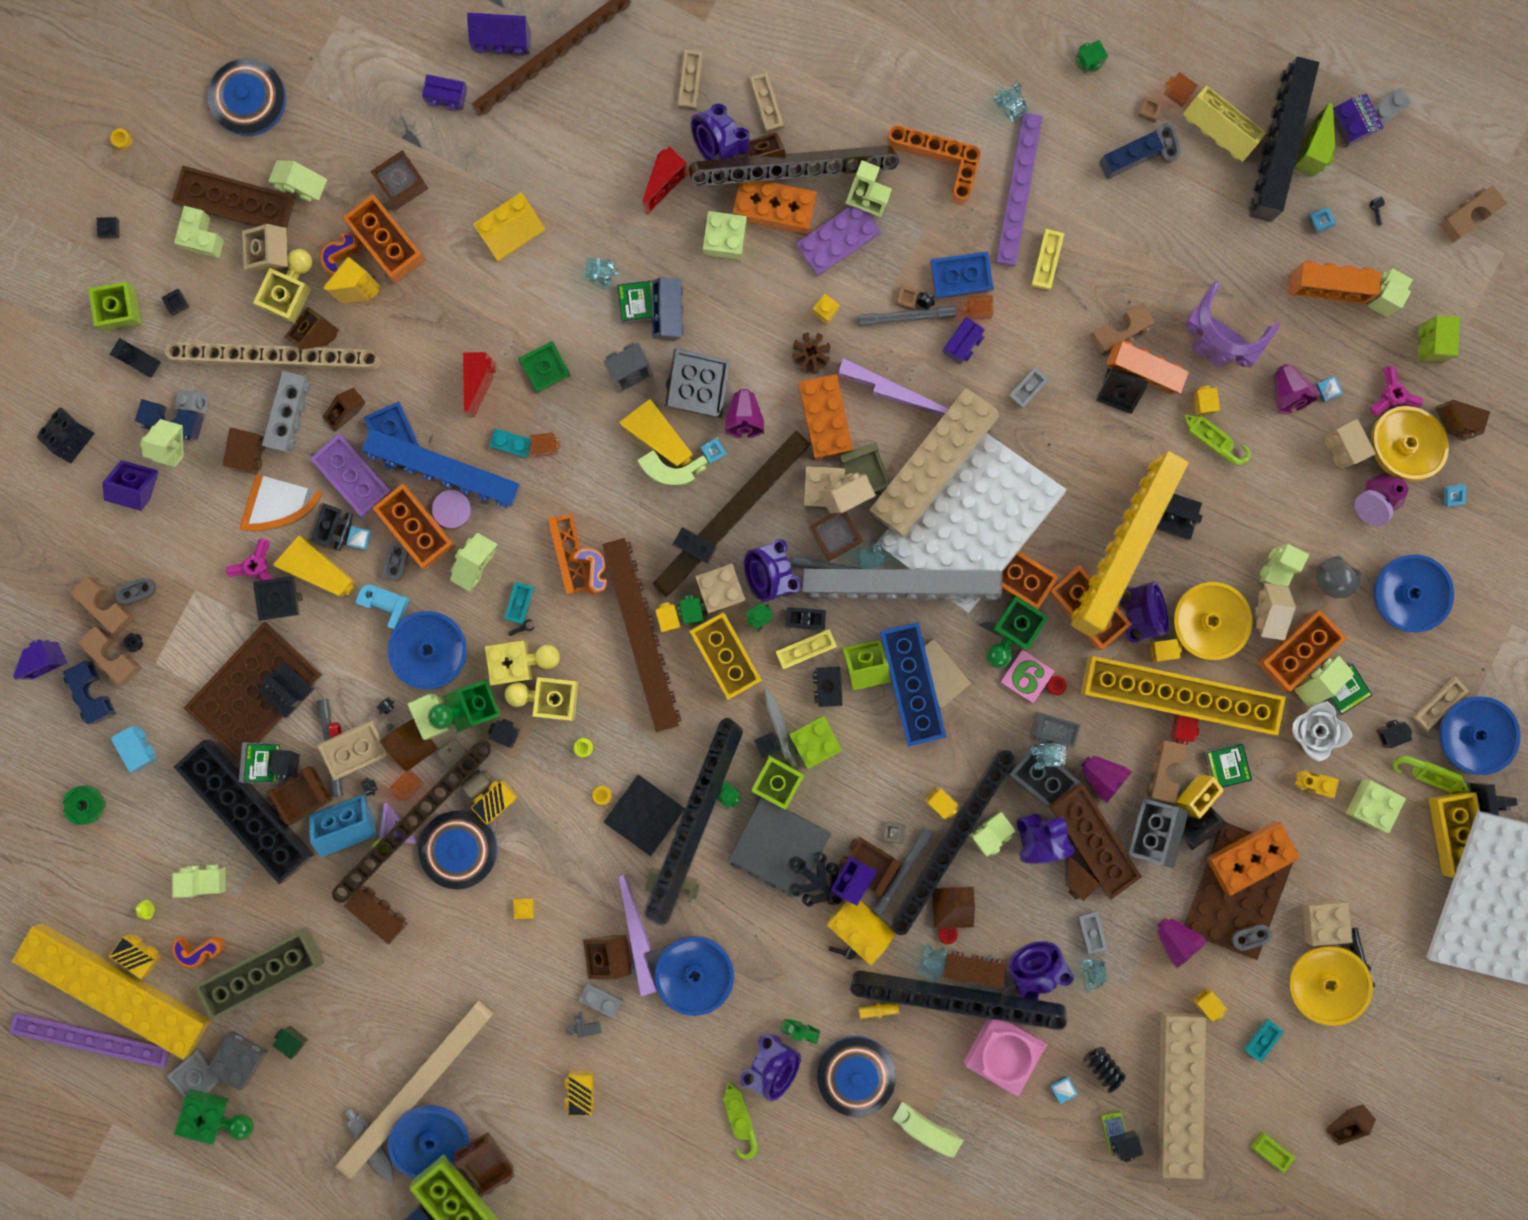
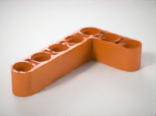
M899 125L893 126L890 129L887 142L894 149L958 165L959 169L952 191V200L959 205L967 202L981 156L980 149L977 146ZM898 134L901 136V139L895 140L892 138V135ZM917 139L920 144L914 145L911 143V140ZM936 144L938 149L932 150L929 145ZM954 149L957 154L951 155L948 150ZM973 154L976 159L970 160L966 155ZM968 172L971 177L964 178L961 173ZM957 191H964L966 193V196H959L957 194Z

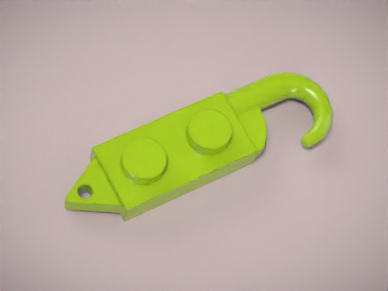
M1184 415L1189 428L1188 432L1215 453L1220 454L1236 466L1244 465L1249 461L1250 450L1246 445L1242 446L1245 450V456L1242 459H1238L1230 453L1234 445L1230 436L1202 415Z
M1400 756L1393 762V769L1396 772L1402 773V770L1398 767L1400 763H1408L1413 766L1412 773L1416 779L1447 792L1469 791V787L1463 781L1462 775L1428 761L1423 762L1411 756Z
M728 1081L723 1101L734 1136L739 1140L748 1139L751 1146V1151L748 1154H742L739 1149L735 1151L741 1159L749 1160L757 1154L758 1142L742 1090H738Z

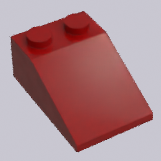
M670 146L666 150H661L656 157L657 159L642 200L647 215L688 175L686 162Z
M463 352L464 412L471 418L476 416L493 380V373H496V362L493 361L487 352Z

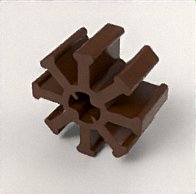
M806 332L802 336L805 345L799 343L798 340H795L793 344V350L796 349L801 353H793L792 361L795 364L797 361L804 359L803 364L800 365V371L803 373L806 372L809 363H812L814 374L820 372V366H818L817 361L825 366L829 363L830 357H826L822 353H829L831 347L829 342L818 347L823 338V335L820 333L816 334L814 343L810 342L809 332ZM814 350V354L811 357L808 356V352Z

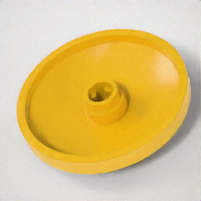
M1412 406L1393 408L1376 421L1371 432L1370 443L1376 453L1374 457L1382 469L1393 477L1408 482L1423 481L1440 471L1447 460L1449 443L1446 432L1440 422L1423 409Z
M1206 582L1193 586L1179 598L1172 617L1173 630L1178 642L1191 655L1204 660H1221L1236 654L1248 641L1252 630V613L1244 596L1235 588L1220 582Z
M1323 945L1312 948L1297 959L1290 973L1289 988L1294 1003L1307 1018L1322 1025L1339 1026L1354 1021L1364 1013L1372 998L1373 983L1368 968L1356 954L1343 947Z

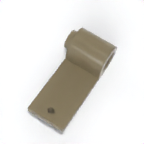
M454 738L440 749L437 754L448 768L451 769L467 751ZM470 759L463 761L465 768L470 769L474 766L473 761ZM478 767L461 786L474 799L492 784L490 781L492 777L486 770L482 771ZM453 773V774L457 777V779L460 781L459 775L456 774V773Z

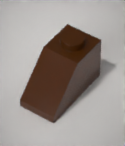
M351 388L336 395L323 418L335 432L355 417L366 402L355 388Z
M1071 856L1065 858L1066 886L1070 889L1068 893L1075 900L1080 898L1082 901H1085L1100 884Z
M1362 1104L1345 1111L1326 1128V1131L1339 1146L1370 1135L1376 1119Z

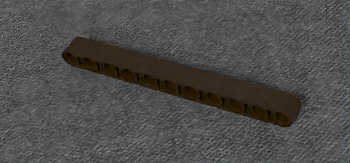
M875 146L696 161L690 164L688 171L694 185L711 186L857 173L862 160L880 167L879 171L893 170L899 165V157L891 146ZM798 164L796 167L791 168L792 165ZM760 167L758 170L753 171L754 168ZM736 169H741L739 172H734ZM722 170L719 174H714L716 171ZM697 172H702L701 175L695 176Z
M796 430L704 527L698 536L716 546L804 453L811 443ZM682 551L657 577L652 585L667 598L701 561Z
M486 740L476 742L346 874L333 889L332 898L339 903L347 901L488 758L492 749L491 744ZM485 745L488 752L483 755L479 754L477 746ZM470 759L473 761L474 766L470 769L465 768L463 761ZM452 773L458 774L460 781L456 783L451 782L449 775ZM443 788L446 795L443 797L437 796L435 789ZM429 802L432 809L425 811L422 809L421 804ZM414 816L417 818L418 823L411 825L408 823L407 818ZM394 831H401L404 837L396 839L393 834ZM387 845L390 851L386 854L382 853L379 847ZM372 859L376 865L370 868L366 865L365 861ZM352 874H359L361 876V881H353L351 877ZM338 888L346 889L347 895H339Z

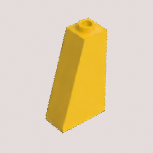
M651 399L619 422L624 430L675 467H685L692 462L693 454Z
M301 535L292 542L273 564L283 571L338 596H348L355 589L356 581Z

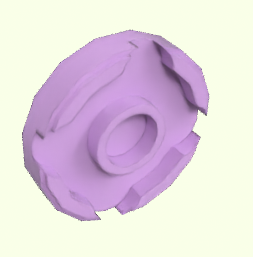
M457 490L441 492L432 504L434 519L446 528L462 527L471 516L472 509L469 499Z
M1367 490L1355 499L1354 507L1356 513L1365 523L1371 526H1384L1393 516L1391 503H1388L1385 500L1386 497L1377 491Z

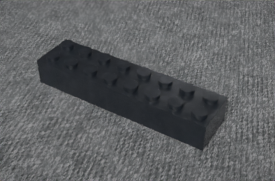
M1297 56L1292 63L1289 62L1287 69L1283 70L1280 75L1279 81L1282 84L1281 88H1278L1275 100H1277V104L1271 112L1273 121L1272 125L1270 124L1267 129L1266 136H1268V141L1262 149L1264 157L1258 166L1257 173L1260 174L1253 186L1255 194L1249 203L1248 209L1251 210L1249 217L1272 222L1284 211L1320 63L1318 61Z
M211 739L202 740L174 766L176 771L278 884L286 882L315 855L289 825L281 822L278 813L251 783L239 782L240 771Z

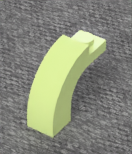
M654 450L637 460L644 472L652 480L668 487H682L694 483L696 479L693 474L695 472L697 475L707 469L706 465H708V461L703 455L683 468H670L661 462Z
M905 1102L901 1103L892 1118L903 1127L904 1131L915 1139L949 1157L954 1158L964 1141L950 1129L931 1122Z

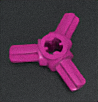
M1395 366L1384 368L1386 386L1381 394V399L1370 408L1371 413L1377 417L1387 408H1393L1395 405L1402 406L1403 404L1421 408L1423 399L1409 394L1402 383H1398Z
M260 538L253 555L243 560L241 564L226 567L227 576L246 575L260 581L273 579L267 572L269 568L266 564L267 560H265L270 541Z

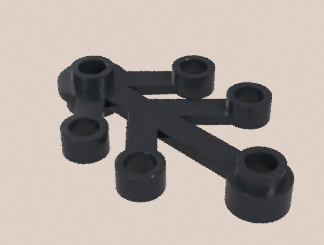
M818 851L813 856V860L817 863V876L806 867V861L801 857L794 856L789 860V869L796 874L801 873L812 882L804 885L793 883L789 887V892L795 897L806 893L802 897L804 905L811 907L821 902L838 905L843 901L841 897L830 891L838 878L839 866L834 862H829L826 865V871L830 874V886L826 884L825 863L827 856L824 853ZM816 890H822L824 892L823 894H819L816 896H812L811 894L807 893Z

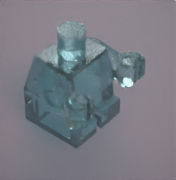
M1015 81L1016 84L1012 83V88L1007 91L1004 88L1000 89L998 94H996L997 97H993L997 107L1002 108L1005 115L1011 121L1028 111L1025 98L1021 95L1022 86L1018 81Z
M587 257L584 277L591 282H599L603 289H610L609 285H611L612 276H618L619 270L618 268H613L614 260Z
M877 540L869 542V550H865L863 547L858 548L859 567L861 569H875L884 565L885 560L892 559L891 552H884L881 544H877Z
M1049 743L1038 745L1037 747L1033 746L1031 754L1036 755L1038 760L1034 768L1041 770L1045 766L1059 767L1065 765L1067 745Z
M927 944L924 947V953L927 955L922 957L918 973L936 983L944 969L948 951L945 948H941L939 951L936 949L932 950V946Z
M1093 959L1080 961L1081 968L1087 972L1085 973V991L1089 992L1098 989L1104 985V982H1108L1105 961H1095Z

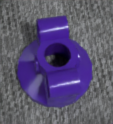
M714 104L710 109L698 112L691 117V133L700 154L705 160L729 159L737 154H744L749 150L750 132L744 127L736 126L733 119L727 115V107L725 105Z
M776 539L768 545L750 549L745 554L744 572L747 583L752 593L762 602L771 601L781 596L789 597L798 592L802 586L801 580L797 576L792 575L790 562L785 556L788 552V545L782 539Z
M1153 581L1137 587L1127 586L1125 591H1130L1132 598L1126 600L1123 593L1119 601L1121 604L1126 605L1127 617L1132 624L1126 631L1127 639L1132 643H1137L1145 638L1168 635L1169 616L1166 602L1158 583ZM1134 628H1137V629L1140 630V632H1141L1140 638L1134 637V635H1133V630H1134Z
M1032 814L1017 820V829L1020 833L1023 847L1019 852L1021 862L1029 864L1054 862L1065 859L1075 852L1073 843L1068 841L1067 824L1063 818L1058 817L1050 821H1042L1038 814Z
M1047 941L1033 942L1025 945L1016 951L1009 963V971L1020 997L1038 1000L1039 994L1051 992L1057 985L1068 986L1074 981V974L1066 964L1060 948L1054 943Z
M764 1034L758 1040L760 1052L754 1058L751 1069L741 1073L740 1083L743 1087L751 1088L767 1100L773 1102L778 1100L794 1081L800 1068L801 1054L784 1044L779 1036ZM770 1039L772 1040L771 1048H769L768 1042ZM751 1075H753L754 1081L752 1084L750 1082Z

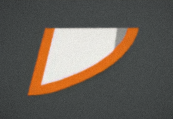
M259 474L255 475L239 529L262 531L290 524L312 510L320 500L322 492Z

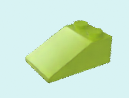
M1330 102L1316 116L1294 168L1312 176H1316L1320 171L1323 172L1326 166L1332 163L1335 156L1332 154L1335 149L1333 104Z

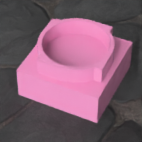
M987 1018L963 1062L967 1068L1018 1097L1045 1050L1047 1043L1016 1023Z

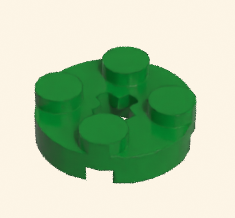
M89 785L72 788L63 799V813L71 823L86 825L97 821L106 807V801L99 790ZM80 801L87 802V809H80Z
M784 1019L780 1028V1032L791 1035L790 1038L801 1042L802 1039H806L807 1042L812 1044L818 1043L820 1030L809 1024L805 1026L800 1021Z

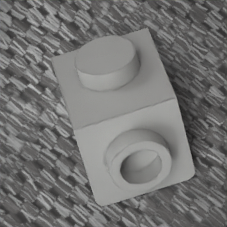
M178 390L175 410L181 409L206 414L209 396L195 391Z

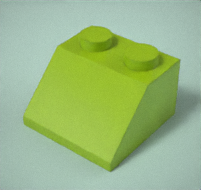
M881 639L843 648L853 691L891 682L889 665Z

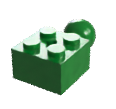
M1017 596L1012 597L992 628L993 631L1004 638L1000 644L992 645L988 649L986 659L989 665L996 669L1006 667L1011 661L1010 649L1013 644L1024 651L1028 650L1049 617ZM1022 619L1024 626L1018 628L1016 621Z
M487 680L444 695L447 705H434L429 710L428 721L436 729H446L454 722L457 732L489 722L501 715Z
M190 1089L184 1099L174 1135L213 1145L219 1130L223 1129L228 1131L232 1139L242 1141L252 1134L254 1123L245 1114L236 1115L232 1119L224 1117L229 1098Z

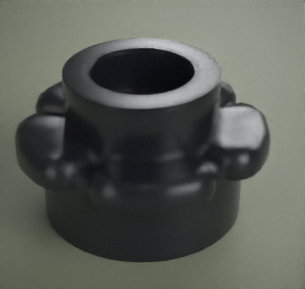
M920 292L917 303L923 309H929L935 305L934 296L930 292Z
M128 634L123 641L124 647L129 652H137V650L143 647L142 637L139 634Z
M389 697L385 698L376 707L380 711L379 714L384 712L387 715L394 709V700L391 701Z
M366 778L365 781L361 782L367 796L373 794L374 796L375 791L378 790L374 779Z

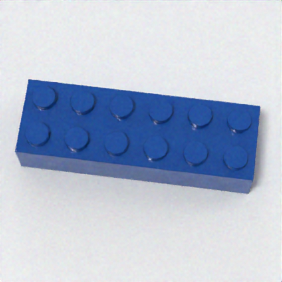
M919 622L880 631L908 746L947 738Z

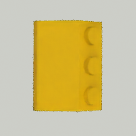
M522 192L473 223L498 262L546 230Z
M348 257L323 288L339 303L346 304L369 301L370 298H374L378 294L380 285L367 271Z
M861 900L857 906L845 901L826 921L827 925L870 966L885 951L896 934Z

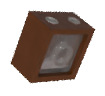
M403 150L370 171L396 209H399L429 189Z
M846 511L843 513H832L809 527L828 562L863 542Z

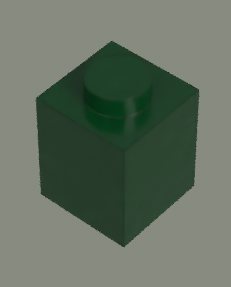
M288 1026L285 1029L281 1028L274 1036L276 1041L272 1046L291 1060L299 1053L308 1039L293 1027Z

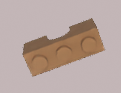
M1493 185L1487 190L1483 187L1474 194L1476 198L1472 201L1468 198L1459 205L1460 210L1457 212L1452 210L1444 216L1445 221L1439 225L1453 243L1476 227L1471 218L1472 212L1478 213L1485 220L1507 204Z
M1144 303L1127 311L1122 316L1126 322L1125 331L1115 330L1109 322L1089 335L1101 355L1106 352L1110 355L1115 343L1122 341L1132 342L1135 340L1133 336L1139 333L1142 336L1152 330L1150 326L1155 321Z
M86 576L70 593L74 597V602L80 607H85L89 611L87 614L95 621L98 620L102 624L101 627L109 634H120L136 617L122 604L114 603L109 609L105 610L101 600L108 590L94 577Z
M94 626L77 642L82 647L81 651L95 660L94 664L109 675L108 679L112 683L126 685L142 667L129 654H121L116 660H112L108 651L116 640L104 631L102 627Z
M1160 740V743H1157L1155 747L1156 761L1151 766V773L1153 775L1146 789L1148 797L1176 803L1180 784L1171 782L1166 776V770L1173 763L1184 765L1188 745Z

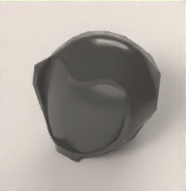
M1340 556L1327 559L1318 566L1317 582L1321 590L1328 596L1346 598L1354 594L1360 585V576L1362 575L1360 570L1351 567Z

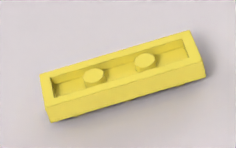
M1045 229L1031 286L1051 290L1065 233Z
M830 629L778 650L776 654L782 668L786 669L834 649L837 645Z

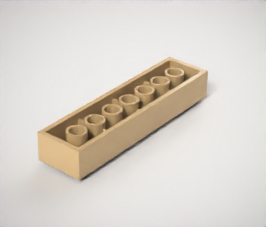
M965 388L870 508L873 517L904 538L999 418L997 408Z
M1161 1012L1157 1171L1163 1178L1203 1179L1206 1017L1200 1013Z

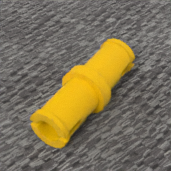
M878 1002L876 1005L859 1007L861 1020L874 1017L881 1019L882 1016L900 1014L898 1003L880 1004Z

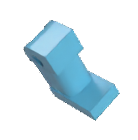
M365 585L361 588L355 603L367 608L374 609L376 607L392 613L387 627L394 629L403 620L410 599L377 586Z

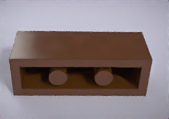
M362 886L353 894L344 907L389 945L408 925L405 921L406 918L399 912L395 913L386 900H380L375 896L376 892L372 888Z
M957 951L947 954L943 978L1003 989L1007 966L1003 964V960L991 958V962L984 961L983 956L973 954L971 958L963 957L964 953Z

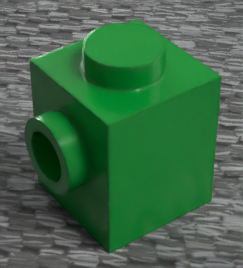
M1099 39L1091 44L1087 42L1080 46L1075 61L1078 68L1082 69L1084 74L1089 71L1095 72L1105 63L1108 54Z
M695 595L684 596V600L680 601L681 605L677 606L678 615L683 617L684 625L704 622L702 614L706 613L704 601L701 602L700 598H696Z
M762 602L746 612L748 617L745 620L750 628L755 627L757 630L772 621L773 618L771 616L774 613L768 604L764 605Z
M726 780L721 787L717 800L727 809L730 806L734 808L741 800L739 798L741 792Z

